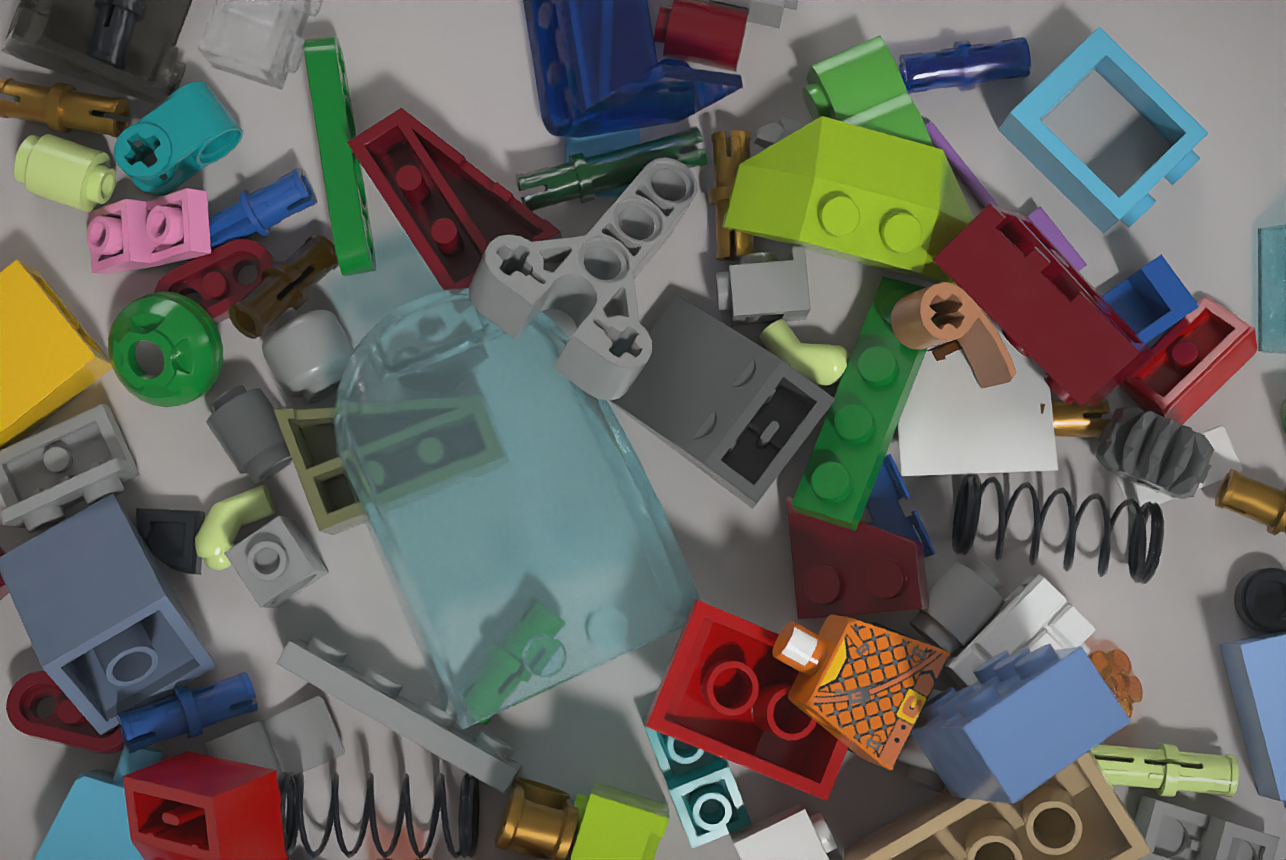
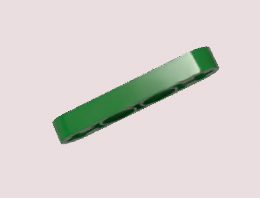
M336 35L307 39L304 41L305 61L338 264L343 276L376 271V257L362 168L359 160L347 143L356 137V130L341 45Z

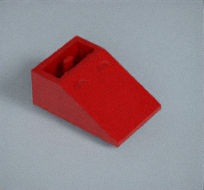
M186 751L123 776L130 839L144 860H288L285 851L280 807L281 793L278 787L276 770Z

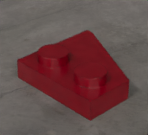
M794 496L786 497L798 620L829 617L830 614L846 616L928 608L929 601L923 543L895 532L883 530L860 519L858 527L854 531L798 513L791 505Z

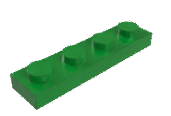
M882 277L834 396L835 401L830 406L791 503L796 512L856 531L928 349L915 350L901 344L893 333L891 312L896 302L903 296L926 287Z

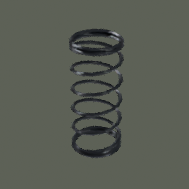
M967 474L964 476L958 492L953 519L952 547L956 554L966 555L971 550L979 522L981 497L986 487L990 483H994L999 507L998 538L995 548V559L997 561L1002 558L1005 532L1014 504L1021 491L1028 488L1031 493L1034 510V534L1029 555V564L1031 566L1037 563L1040 533L1048 509L1054 498L1058 494H1063L1068 505L1069 536L1063 561V568L1066 572L1071 569L1073 564L1076 531L1081 517L1088 504L1093 499H1097L1103 510L1105 527L1098 559V575L1103 577L1108 570L1111 532L1115 522L1126 505H1133L1137 515L1133 523L1129 543V573L1135 583L1141 584L1148 583L1154 576L1159 564L1164 538L1163 511L1157 502L1151 503V501H1148L1140 507L1133 498L1126 499L1116 508L1110 518L1106 501L1099 493H1093L1082 502L1075 515L1072 498L1066 489L1062 487L1054 490L1047 498L1040 513L1036 490L1030 482H1024L1014 491L1005 510L1003 490L1001 484L994 476L987 478L982 484L978 474ZM1151 515V535L1146 557V524Z
M285 771L277 779L281 793L280 807L287 857L295 849L298 831L305 851L312 858L319 856L327 845L334 822L339 847L348 858H351L360 849L366 834L368 821L370 820V828L376 850L383 858H387L397 846L405 813L407 833L412 851L421 859L427 855L432 846L440 810L444 838L449 853L455 859L460 856L464 859L467 856L472 859L476 854L479 834V782L476 777L470 776L468 773L462 777L460 788L459 849L457 852H455L449 829L445 776L442 773L437 778L432 821L422 852L418 849L413 829L410 784L407 773L402 777L400 805L394 835L390 847L385 852L380 843L376 823L374 775L372 772L367 776L363 819L356 844L352 851L347 850L341 830L338 801L339 774L337 772L332 775V795L325 833L316 851L311 850L304 824V774L300 772L296 777L293 772L287 773ZM287 796V823L285 832V805Z

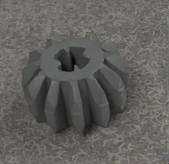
M1123 407L1115 409L1110 422L1105 423L1098 439L1101 443L1095 457L1106 470L1116 473L1119 477L1130 480L1139 486H1144L1157 493L1160 492L1173 498L1185 499L1194 497L1199 484L1204 483L1211 467L1209 462L1214 448L1205 435L1193 431L1191 427L1177 423L1171 418L1157 415L1152 411L1147 412L1137 407Z

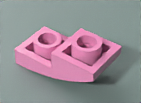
M185 188L148 202L123 199L88 212L87 243L91 251L92 273L107 274L138 270L211 254L207 191Z

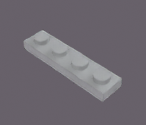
M313 635L309 643L303 640H290L276 663L277 665L505 794L512 785L522 765L511 759L515 749L503 740L485 731H481L477 739L454 727L459 717L450 710L429 699H425L421 707L398 695L403 685L397 680L372 667L367 669L365 675L342 663L347 655L345 651L318 636Z

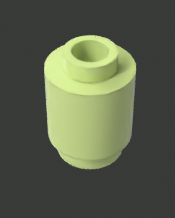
M45 134L42 137L28 136L20 145L15 157V180L18 183L24 184L29 193L84 212H91L99 204H105L112 196L116 185V171L111 168L110 157L107 153L52 134Z

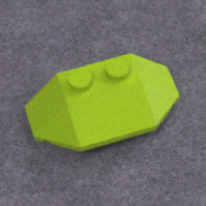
M821 116L737 165L722 227L796 247L805 246L807 250L935 284L947 282L957 285L932 259L974 218L943 149Z

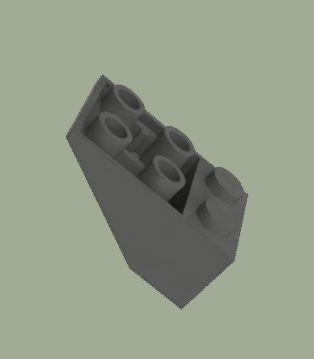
M676 295L648 332L652 340V353L649 360L629 390L620 398L610 400V402L753 509L835 401V398L784 360L684 298Z

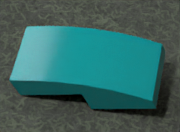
M647 715L641 717L643 725ZM644 726L692 849L752 825L726 759Z

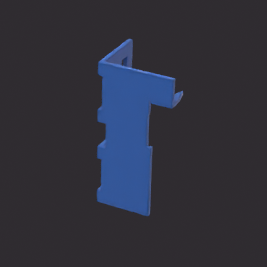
M888 454L884 458L866 504L873 519L871 523L873 526L898 533L918 542L921 540L924 546V558L935 555L937 553L916 510L911 511L912 515L905 517L898 500L902 498L907 500L910 498V495L892 455Z

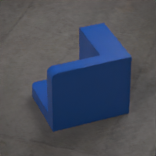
M1162 254L1102 295L1106 302L1145 344L1199 307Z

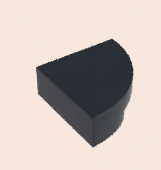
M136 508L139 533L154 555L171 569L187 574L201 575L202 558L197 556L195 537L205 520V512Z

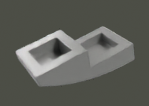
M1144 795L1141 796L1135 818L1136 826L1151 849L1150 854L1139 860H1274L1280 838Z

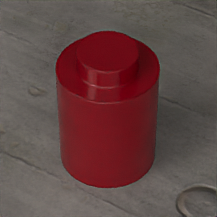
M674 0L672 6L661 4L653 41L664 44L663 57L736 72L749 10L706 0Z

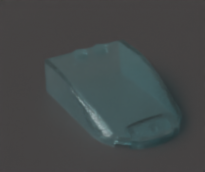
M469 288L449 289L418 297L398 307L376 323L352 352L353 354L344 370L336 392L333 415L334 439L345 477L446 714L462 730L682 628L694 599L701 601L664 510L607 400L597 399L587 394L553 368L570 338L555 322L540 312L515 340L484 317L473 306L469 297Z

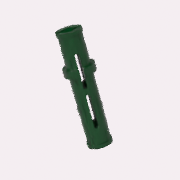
M694 126L690 127L689 130L628 147L610 150L587 158L584 157L582 152L573 154L568 157V163L525 174L518 173L516 174L518 191L541 185L545 187L543 192L521 197V202L533 212L534 210L579 198L581 203L595 200V193L631 184L648 163L663 157L676 159L688 168L706 166L707 154L705 148L684 154L679 153L680 148L704 142L698 127Z

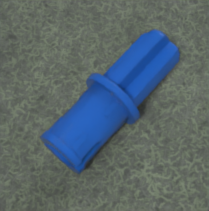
M297 167L278 180L252 193L244 190L239 193V202L209 217L211 251L230 241L246 239L257 232L266 237L271 234V227L293 214L317 204L315 192L306 176H303L302 171Z

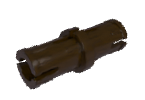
M315 234L312 237L310 236L304 245L284 262H273L262 272L261 282L240 301L235 302L229 307L228 313L234 327L244 336L256 339L261 337L266 332V329L289 308L293 307L295 310L300 308L309 300L310 289L332 269L334 270L339 266L334 244L326 237Z

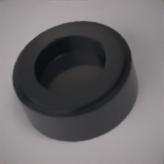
M1279 568L1257 569L1246 574L1240 580L1235 590L1234 604L1238 616L1247 626L1260 632H1281L1286 630L1285 570Z

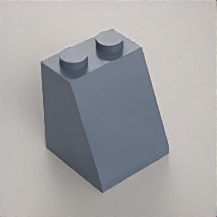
M113 493L0 557V573L42 668L100 735L119 724L117 713L155 703L172 693L174 689L184 686L216 667L212 656L147 543L143 540L138 528Z

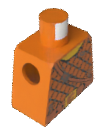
M830 614L825 620L819 634L794 621H790L780 632L772 651L774 658L799 671L789 691L788 699L859 757L891 771L950 656V653L943 649L853 618Z

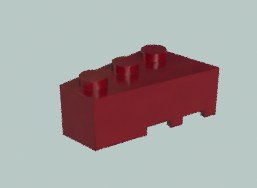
M402 107L347 142L459 315L473 307L469 297V285L489 243L495 238L509 234L521 236L531 242L562 238L559 229L546 219H541L514 198L510 191L487 177L469 163L465 156Z
M989 204L932 259L1002 328L1003 335L1018 352L1025 357L1030 356L1047 373L1044 376L1047 385L1061 400L1069 405L1074 401L1080 406L1097 405L1154 354L1024 213Z

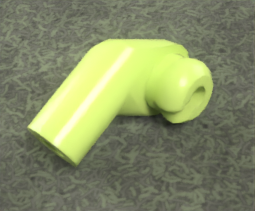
M784 319L775 321L758 336L769 352L784 360L816 385H832L840 382L851 357L850 352L841 345L801 343Z
M265 484L219 501L211 507L195 537L197 556L204 558L208 568L223 570L230 567L232 564L224 552L235 546L233 542L240 528L276 514L274 501Z

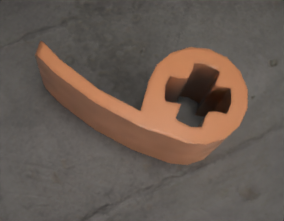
M947 282L938 283L905 295L896 302L891 312V326L894 335L901 344L910 349L923 350L957 340L962 346L981 388L1011 382L1016 375L1013 360L998 331L984 311L959 286Z

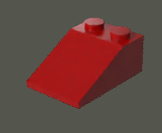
M694 599L644 726L827 801L848 747L788 699L789 691L799 671L773 657V647L779 634Z

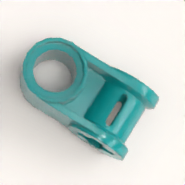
M194 81L177 89L163 104L134 125L126 128L117 138L114 146V158L119 168L131 177L133 183L143 193L152 196H164L175 191L181 184L209 164L217 162L228 155L240 143L243 137V130L210 87L203 81ZM137 140L142 143L138 148L134 144ZM154 153L158 161L154 165L147 167L144 159ZM165 173L167 178L162 180L159 176Z

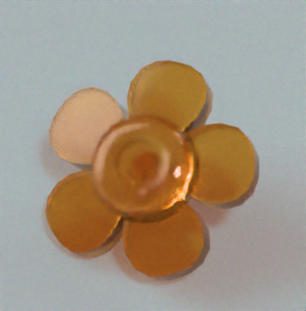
M1120 649L1111 650L1107 654L1100 650L1091 652L1088 657L1130 719L1133 713L1132 704L1139 703L1142 700L1143 690L1142 684L1136 676H1128L1132 669L1129 657Z

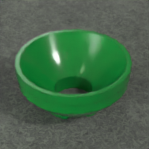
M165 291L149 293L127 305L117 315L111 325L108 337V354L112 368L118 380L128 392L141 401L160 407L187 404L202 397L209 391L220 375L223 364V345L220 332L204 308L186 296ZM141 340L153 342L161 349L164 356V368L160 375L149 374L139 366L135 351Z

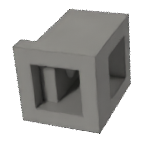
M805 246L792 247L788 260L778 261L777 254L772 252L752 253L741 256L739 258L740 264L729 265L728 271L715 272L718 310L730 309L731 326L774 323L779 319H784L786 322L806 320L811 310Z

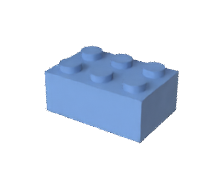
M1049 643L1033 652L1026 647L1012 655L1006 650L990 658L973 671L979 681L958 692L951 687L928 700L921 712L924 718L915 724L911 734L952 797L1014 804L1130 723L1131 720L1082 646L1055 650Z

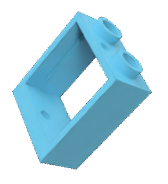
M1100 26L1009 113L998 129L1103 234L1119 220L1129 228L1150 209L1156 200L1148 192L1163 177L1173 185L1200 160V157L1192 149L1208 134ZM1095 70L1173 145L1120 197L1097 177L1042 122Z

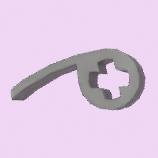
M316 696L204 744L209 756L274 769L277 771V779L282 772H293L295 775H298L300 772L303 773L343 756L345 753L342 741L322 696Z

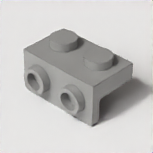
M100 404L0 450V494L6 506L5 509L0 511V520L3 525L18 528L26 527L29 533L47 529L66 518L64 509L86 500L87 505H92L111 493L116 497L125 490L123 482L140 475L110 406Z

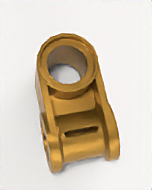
M515 777L495 838V847L502 850L511 849L542 859L565 860L572 843L579 813L578 808L570 800V794L541 782Z

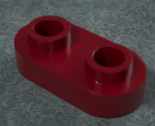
M236 239L212 250L211 254L197 257L169 271L159 280L154 293L165 291L178 293L183 296H187L190 293H199L201 297L200 306L210 315L216 325L230 318L228 313L229 307L235 302L240 301L261 282L262 272L276 260L258 242L249 239ZM247 265L256 266L258 271L256 279L247 285L240 284L238 280L240 270Z
M36 671L23 676L14 684L9 692L6 703L7 715L12 725L20 732L36 739L100 754H112L123 749L124 741L119 728L122 725L118 724L112 731L100 735L46 671ZM53 696L56 700L54 712L46 718H40L37 713L38 704L42 699Z

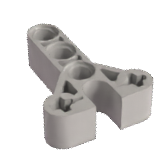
M666 157L654 159L646 165L586 236L534 242L516 235L498 236L489 243L469 285V297L473 306L484 317L515 340L541 311L557 309L567 313L574 320L577 330L572 334L553 368L587 394L597 399L610 401L620 398L629 390L652 353L650 335L639 323L635 278L671 236L698 191L697 180L693 172L676 159Z

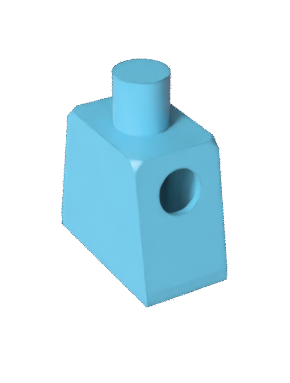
M124 744L115 774L98 769L81 773L70 789L34 860H144L130 839L123 776L160 762L163 751L156 747L148 746L129 754Z

